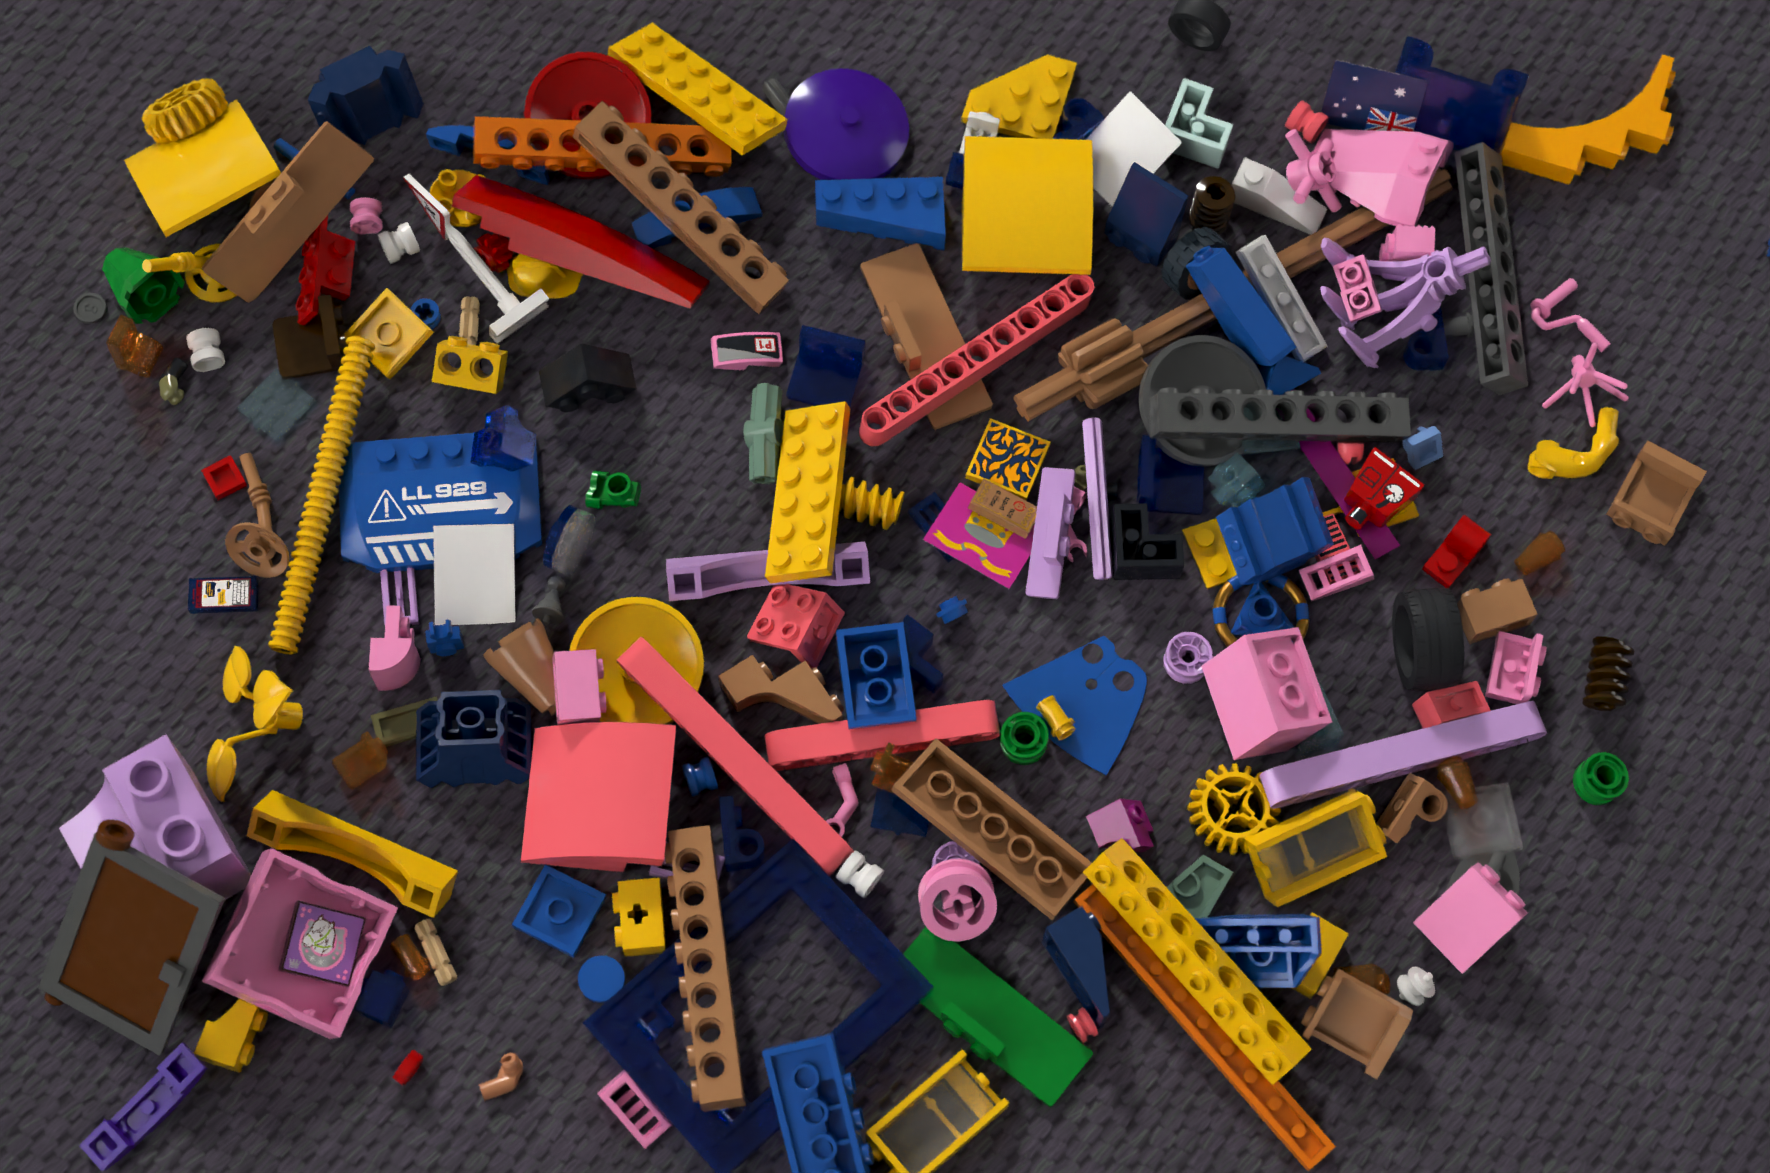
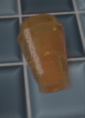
M1549 530L1545 534L1539 533L1519 557L1514 560V563L1522 574L1527 576L1561 559V554L1566 550L1558 536Z
M1460 756L1451 757L1441 762L1437 766V778L1456 804H1458L1459 808L1467 809L1477 804L1479 800L1476 796L1468 762H1464Z

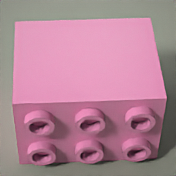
M1298 627L1244 635L1201 666L1234 760L1288 751L1332 723Z

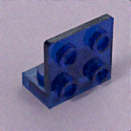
M802 325L799 335V353L787 389V399L814 406L846 401L848 406L851 407L865 359L866 341Z
M1143 435L1138 453L1136 504L1147 503L1148 512L1201 515L1203 511L1204 467L1188 465L1171 458L1161 448H1156V438H1150V435Z

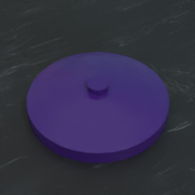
M830 69L809 77L791 95L784 115L787 118V126L783 130L784 137L791 155L804 170L820 180L881 179L897 166L908 143L909 121L899 97L888 85L878 78L858 70Z

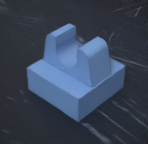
M1434 425L1427 429L1419 427L1417 428V434L1403 440V448L1408 455V462L1415 470L1443 457L1441 432Z

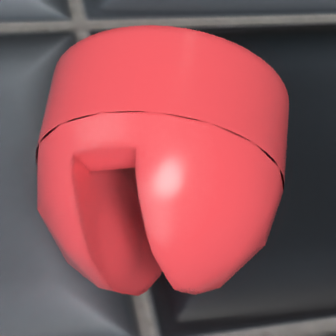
M1338 442V453L1346 465L1350 461H1352L1353 465L1357 464L1363 458V442Z

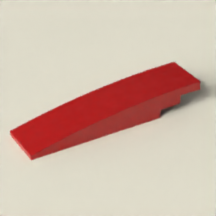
M476 175L453 196L452 207L482 216L481 229L509 237L508 250L687 308H691L708 288L710 282L708 279L664 254L595 220L514 187Z

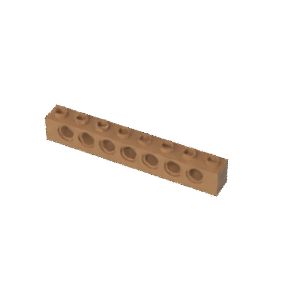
M601 101L575 126L573 138L755 312L760 314L785 289L789 282V279L786 278L785 270L778 263H771L762 255V248L755 241H748L740 233L739 226L732 219L724 218L716 210L717 206L708 196H701L693 188L692 181L685 174H678L670 166L669 159L661 151L657 150L655 152L647 144V139L638 129H631L623 121L622 114L615 107H608ZM615 134L620 138L621 142L619 144H610L606 141L605 136ZM632 156L640 157L644 161V165L635 167L630 164L628 158ZM656 178L662 179L667 183L668 187L657 189L653 186L652 180ZM685 201L690 205L691 210L687 212L680 211L675 206V202ZM708 223L713 227L714 233L705 234L700 231L698 225ZM722 246H733L737 251V255L733 257L725 255L722 251ZM753 267L759 271L761 277L752 279L747 276L745 269Z
M710 825L668 831L669 843L665 844L666 864L672 863L673 876H667L669 895L670 897L676 896L677 909L671 910L673 929L680 930L681 938L680 943H675L677 963L684 964L685 976L679 977L681 998H688L689 1007L688 1011H683L685 1032H692L693 1045L687 1046L689 1067H696L697 1080L691 1081L693 1102L700 1101L703 1112L746 1106L713 835ZM689 861L700 863L699 868L694 872L688 873L682 870L683 866ZM693 894L704 896L703 901L696 906H690L686 904V901ZM704 927L708 930L704 938L695 940L690 937L691 932L695 928ZM700 961L712 963L711 969L706 973L699 974L694 971L695 965ZM710 994L716 997V1001L711 1007L702 1008L698 1006V1001L702 996ZM708 1029H717L720 1031V1036L716 1041L708 1043L702 1040L704 1032ZM714 1063H720L725 1066L723 1073L718 1077L712 1078L706 1075L707 1068Z

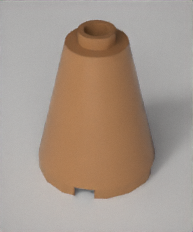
M537 618L533 624L528 622L498 641L501 646L499 649L493 652L489 648L483 656L490 666L542 714L549 711L551 715L556 714L552 662L554 651L544 625Z

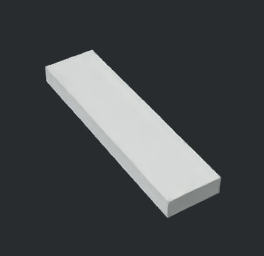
M1266 235L1260 236L1236 251L1260 297L1297 348L1291 351L1295 359L1305 362L1328 347Z

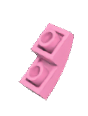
M1363 254L1333 266L1341 289L1340 294L1351 323L1382 311L1366 257Z

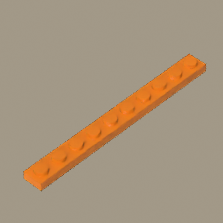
M1094 884L1074 899L1073 903L1078 908L1082 906L1087 914L1092 912L1102 928L1099 931L1100 934L1307 1171L1311 1170L1336 1147L1279 1081L1273 1085Z

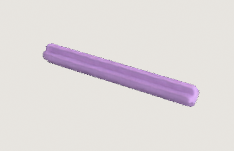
M1088 418L1083 420V437L1093 577L1096 580H1108L1113 577L1103 428L1100 418Z

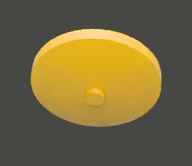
M646 597L621 598L599 607L579 626L569 651L596 649V659L602 658L604 677L603 679H598L599 692H605L606 713H601L599 722L668 725L674 721L616 661L640 637L644 638L697 692L699 691L704 672L702 646L690 622L672 606Z

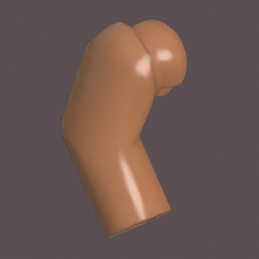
M515 1053L505 1054L500 1060L502 1065L497 1078L479 1084L484 1101L511 1092L517 1087L523 1072V1062L519 1059L518 1055Z

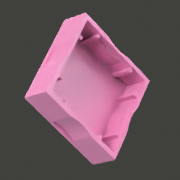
M270 848L261 853L202 982L328 1039L340 1038L361 992L366 970L373 958L378 954L398 907L355 887L334 882L321 874L317 869ZM297 901L366 918L349 987L278 971Z

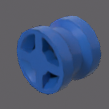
M708 756L701 758L697 764L686 763L682 765L692 797L698 796L705 789L711 791L718 789Z

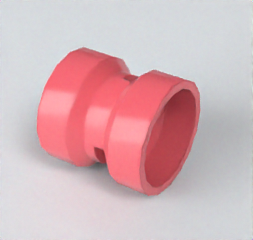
M1302 100L1290 114L1285 127L1289 130L1296 129L1298 132H1302L1303 139L1312 144L1323 131L1329 117L1322 112L1314 113L1311 110V106Z

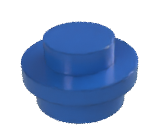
M957 596L939 604L941 611L936 613L938 618H942L944 624H947L968 613L965 606L967 601L966 599L959 601Z

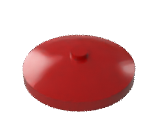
M575 52L555 59L546 65L535 77L527 93L524 118L582 121L603 101L608 107H615L622 114L623 121L626 123L651 124V107L643 84L625 64L601 53ZM541 141L531 143L532 147L538 151L547 148ZM567 142L563 144V147L569 152L579 150L575 143ZM565 167L563 170L558 171L578 179H600L612 175L607 169L598 168L593 172H581L577 168Z

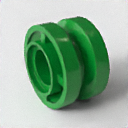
M1019 712L1013 714L1004 722L1001 729L1000 746L1003 754L1011 762L1019 765H1029L1037 762L1042 758L1047 749L1048 728L1045 722L1034 713ZM1019 733H1028L1033 737V741L1029 744H1021L1015 737Z
M1599 752L1590 756L1576 768L1573 775V785L1577 794L1585 802L1592 805H1605L1626 790L1629 782V774L1625 764L1617 756L1607 752ZM1596 773L1604 778L1605 784L1598 780Z

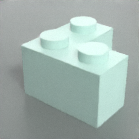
M1183 78L1165 124L1182 142L1173 153L1218 169L1228 145L1233 124L1206 115L1213 88Z

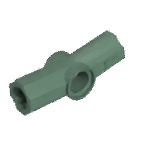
M769 383L757 384V387L753 389L750 420L745 422L743 429L744 440L749 448V480L752 483L773 484L777 481L780 459L779 446H781L783 435V422L780 419L782 390L779 386Z

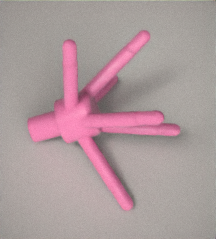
M1594 342L1589 349L1586 359L1582 355H1576L1572 358L1573 368L1571 374L1573 378L1542 404V407L1548 408L1569 389L1571 394H1575L1579 386L1583 391L1589 425L1594 427L1596 422L1589 387L1596 384L1621 400L1627 401L1628 396L1613 386L1621 389H1627L1628 386L1624 382L1595 371L1592 360L1598 344Z

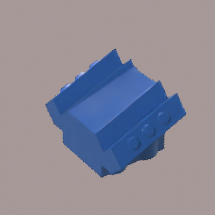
M1301 477L1291 485L1284 484L1273 492L1258 498L1249 499L1239 507H1230L1216 517L1241 585H1250L1252 583L1258 585L1304 565L1308 559L1321 554L1334 545L1316 493L1308 477Z

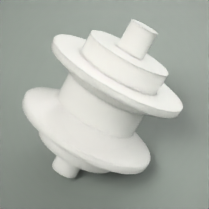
M1411 967L1408 970V975H1401L1397 979L1400 998L1416 1006L1423 1004L1424 997L1430 998L1435 994V986L1432 980L1433 975L1419 967Z

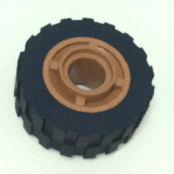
M1196 228L1194 231L1185 234L1170 249L1167 258L1163 262L1164 265L1161 270L1163 281L1185 300L1193 299L1202 294L1186 268V265L1194 260L1193 255L1197 251L1210 246L1213 248H1225L1230 256L1233 254L1230 244L1211 228Z

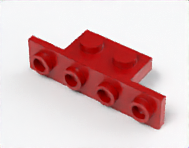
M328 215L308 237L302 247L304 266L299 275L301 294L296 302V311H299L298 324L301 325L307 324L318 314V296H320V293L331 294L332 297L345 301L351 292L355 241L327 231Z

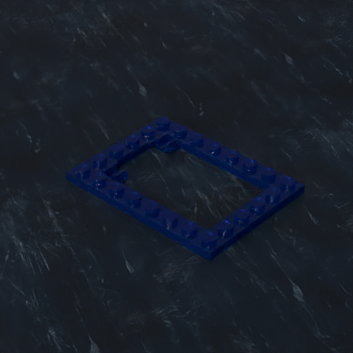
M792 839L721 901L726 946L788 891L792 890L882 985L830 1032L834 1034L841 1066L844 1065L846 1070L934 989L933 985L801 846ZM697 927L691 932L690 937L695 940L702 939L707 935L708 930L704 927ZM679 938L587 1018L583 1024L715 1173H732L780 1130L781 1126L771 1086L752 1104L745 1097L746 1106L739 1107L743 1112L734 1120L727 1114L731 1108L703 1112L700 1101L693 1102L692 1090L657 1053L661 1050L655 1043L658 1035L664 1029H669L676 1023V1020L661 1003L680 988L679 977L685 976L684 964H678L676 959L675 943L681 942V938ZM709 961L698 962L694 967V971L697 973ZM653 1012L657 1017L647 1025L643 1019Z

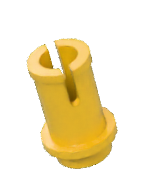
M1054 695L1043 699L1036 706V709L1052 729L1050 732L1052 737L1063 740L1076 730L1074 727L1075 721L1073 718L1066 716Z

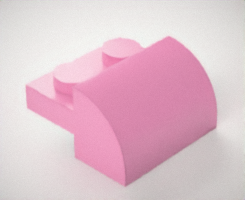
M401 606L386 607L385 638H371L369 672L378 691L394 690L406 685L416 675L420 666L421 658L414 644V628H410V619L404 616Z

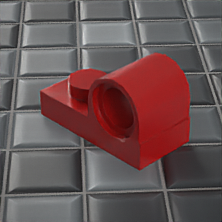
M1463 515L1447 535L1444 542L1424 564L1422 570L1449 589L1484 547L1492 534L1468 516Z

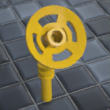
M221 244L208 245L198 250L195 254L191 252L173 253L170 257L146 259L142 263L143 270L147 273L172 270L176 273L185 272L186 283L196 297L204 301L214 303L225 302L237 296L229 289L219 292V289L224 288V286L202 270V266L213 253L205 257L203 255L215 251ZM201 274L202 279L208 283L206 291L195 283L193 275Z

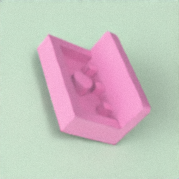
M1502 631L1498 632L1485 697L1520 704L1528 702L1532 696H1537L1541 683V678L1536 677L1538 665H1543L1546 655V646H1542L1543 635L1536 633L1533 639Z

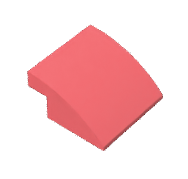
M592 722L535 728L521 863L624 872L627 863L662 866L665 856L676 725Z

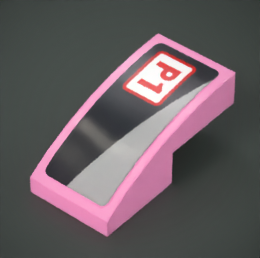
M743 332L723 334L711 338L714 369L745 370L748 365L779 367L783 363L779 332Z

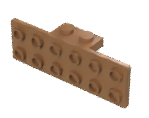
M327 121L324 122L202 266L203 272L249 303L255 300L374 161L373 156Z
M918 243L861 263L860 269L882 316V327L887 336L891 335L895 344L893 345L895 356L899 363L904 364L910 380L965 345ZM946 373L950 378H958V375L955 373ZM980 379L927 414L932 428L936 430L990 410L993 403L982 379ZM920 390L925 395H933L930 390Z

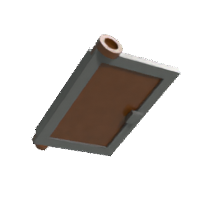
M107 819L99 824L96 833L93 835L38 988L46 992L44 998L49 1004L59 1006L66 1003L160 1056L167 1047L225 898L131 847L134 838L133 829L122 821Z

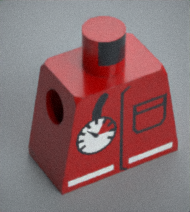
M1374 447L1344 498V501L1352 507L1345 516V520L1351 527L1360 530L1368 520L1381 528L1418 497L1424 484Z

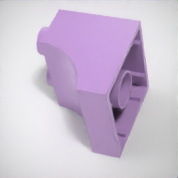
M167 735L158 738L104 768L102 771L104 772L105 779L97 796L80 813L59 827L80 868L83 866L93 835L96 833L99 824L107 819H115L128 824L133 829L134 838L131 847L219 894L225 900L245 889L251 877L248 868L195 773Z

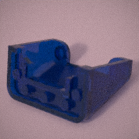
M1407 36L1393 73L1429 81L1413 132H1420L1454 143L1453 150L1456 151L1483 142L1498 153L1525 89L1529 74L1513 69H1504L1496 74L1492 85L1484 84L1431 67L1434 56L1432 47L1422 40Z

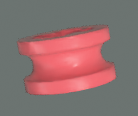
M1083 1007L1078 1009L1077 1015L1070 1014L1067 1016L1069 1025L1081 1043L1087 1042L1089 1035L1093 1037L1098 1035L1095 1023Z

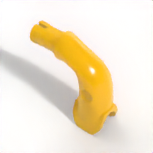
M1608 407L1600 409L1598 412L1597 432L1593 435L1590 452H1578L1561 448L1559 443L1552 440L1538 442L1536 450L1530 454L1528 471L1536 477L1552 479L1554 476L1582 478L1595 473L1618 446L1619 438L1616 436L1619 411Z

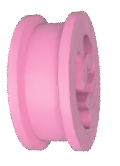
M966 859L945 860L930 868L920 881L918 900L921 918L927 929L937 937L948 941H966L979 936L992 924L997 911L994 886L990 875L979 864ZM970 887H973L981 894L980 901L975 907ZM939 893H941L945 913H942L933 905Z

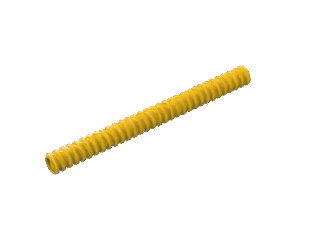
M351 336L346 339L348 347H345L343 350L346 356L341 358L343 366H340L338 369L341 375L336 377L338 385H335L333 389L336 394L332 395L331 401L333 404L329 405L328 408L331 414L326 416L328 423L323 428L326 433H323L321 436L323 443H320L318 447L321 452L317 453L316 459L318 462L314 464L316 472L312 473L311 478L313 482H310L308 486L311 492L306 494L308 499L304 503L306 511L301 513L303 521L299 522L298 525L301 531L296 533L298 541H295L293 545L296 550L291 552L293 561H290L288 564L291 570L286 572L288 580L283 583L286 589L281 592L283 600L278 603L281 609L276 611L278 620L273 622L275 631H271L270 634L273 640L268 642V647L271 650L283 654L293 655L298 653L296 644L301 641L298 635L303 633L304 630L301 624L306 622L304 614L308 613L309 610L306 604L311 602L309 594L313 593L314 590L311 584L316 582L314 574H317L319 571L316 565L321 563L319 554H322L324 551L321 545L326 543L324 535L328 534L329 531L326 525L331 523L329 515H332L334 512L331 506L336 504L334 496L339 492L336 486L341 484L339 476H342L344 472L341 466L346 464L344 457L348 456L349 453L346 447L351 445L349 437L353 436L351 428H354L356 425L353 419L358 417L356 409L360 408L361 403L359 399L363 397L361 390L366 386L363 380L368 378L366 371L371 366L368 361L372 360L373 354L371 352L375 350V344L372 341L359 336Z

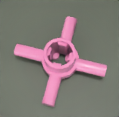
M1297 130L1289 131L1285 137L1299 158L1290 162L1286 168L1287 180L1291 188L1296 191L1293 196L1294 201L1298 204H1303L1311 190H1318L1332 213L1338 211L1342 205L1329 185L1336 177L1335 163L1330 156L1334 147L1333 141L1324 139L1317 152H1309Z

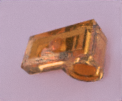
M121 314L106 342L117 368L136 375L140 372L139 376L145 378L150 377L164 350V347L158 341L138 333L133 319Z

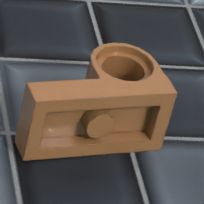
M1409 772L1376 825L1382 829L1385 838L1398 844L1400 839L1409 832L1411 822L1415 816L1429 822L1441 819L1447 810L1448 802L1446 796L1427 780ZM1428 797L1427 805L1422 808L1424 799Z

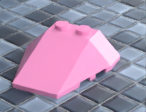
M1324 129L1313 152L1318 151L1324 139L1332 140L1334 147L1330 156L1335 163L1336 177L1329 185L1334 193L1339 191L1351 198L1350 203L1359 208L1363 205L1375 213L1374 217L1381 222L1397 226L1399 223L1402 226L1407 224L1410 227L1412 224L1416 226L1424 209L1426 191L1438 167L1444 168L1454 148V143L1420 132Z

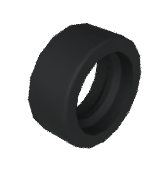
M1178 0L1169 16L1168 25L1170 31L1184 44L1197 50L1214 51L1221 46L1230 29L1231 21L1224 9L1212 0Z

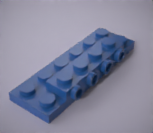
M825 1034L762 1050L792 1173H870L869 1165L874 1164L873 1151L870 1143L863 1144L860 1130L865 1129L864 1115L861 1108H854L851 1096L857 1092L855 1079L852 1072L846 1073L844 1065L841 1066L834 1034Z

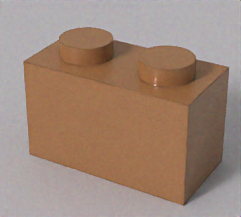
M1509 578L1494 583L1490 589L1481 592L1479 588L1469 590L1461 595L1457 603L1463 631L1469 644L1496 636L1499 631L1509 632L1530 625L1538 615L1523 579L1512 582Z

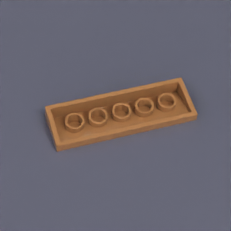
M937 738L893 785L892 792L1052 921L1089 880L1083 871L1092 862Z

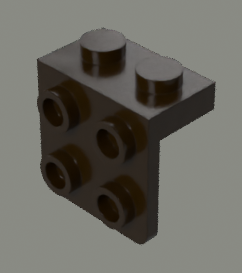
M331 294L318 296L320 311L305 325L298 324V315L277 318L273 321L272 326L279 373L283 379L338 371L339 367L343 366L341 358L344 356V348L348 347V345L346 344L345 334L341 335L339 325L344 324L341 305L335 306Z

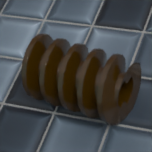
M1209 176L1198 183L1189 213V220L1195 229L1208 227L1213 229L1218 235L1225 231L1236 198L1233 186L1227 180L1218 176Z
M1596 636L1592 641L1594 647L1591 648L1590 655L1593 659L1589 661L1588 665L1590 672L1587 673L1586 680L1589 684L1585 686L1584 693L1586 697L1583 698L1582 704L1590 709L1611 711L1616 706L1626 705L1627 700L1617 695L1628 693L1629 687L1621 684L1620 681L1630 680L1631 675L1622 671V669L1632 668L1633 662L1625 659L1624 656L1634 655L1635 650L1632 647L1626 646L1619 639Z

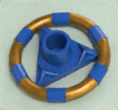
M1282 574L1265 581L1284 590L1291 597L1295 604L1296 627L1292 625L1262 583L1255 585L1254 583L1230 631L1227 626L1226 603L1230 595L1244 585L1240 584L1237 575L1227 580L1217 593L1212 609L1214 626L1221 640L1228 647L1238 640L1235 638L1238 636L1297 627L1300 630L1302 639H1304L1310 621L1307 601L1298 586Z

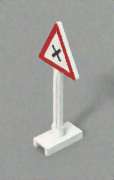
M410 174L403 177L445 241L447 239L450 240L451 244L499 302L497 305L505 315L489 326V335L496 344H499L549 307L546 303L549 301V297L542 289H539L521 303L513 293L509 294L465 237L450 224V213Z

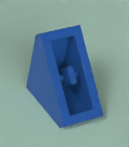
M1287 356L1283 357L1273 366L1261 365L1259 370L1266 390H1272L1273 395H1283L1285 392L1321 374L1318 367Z

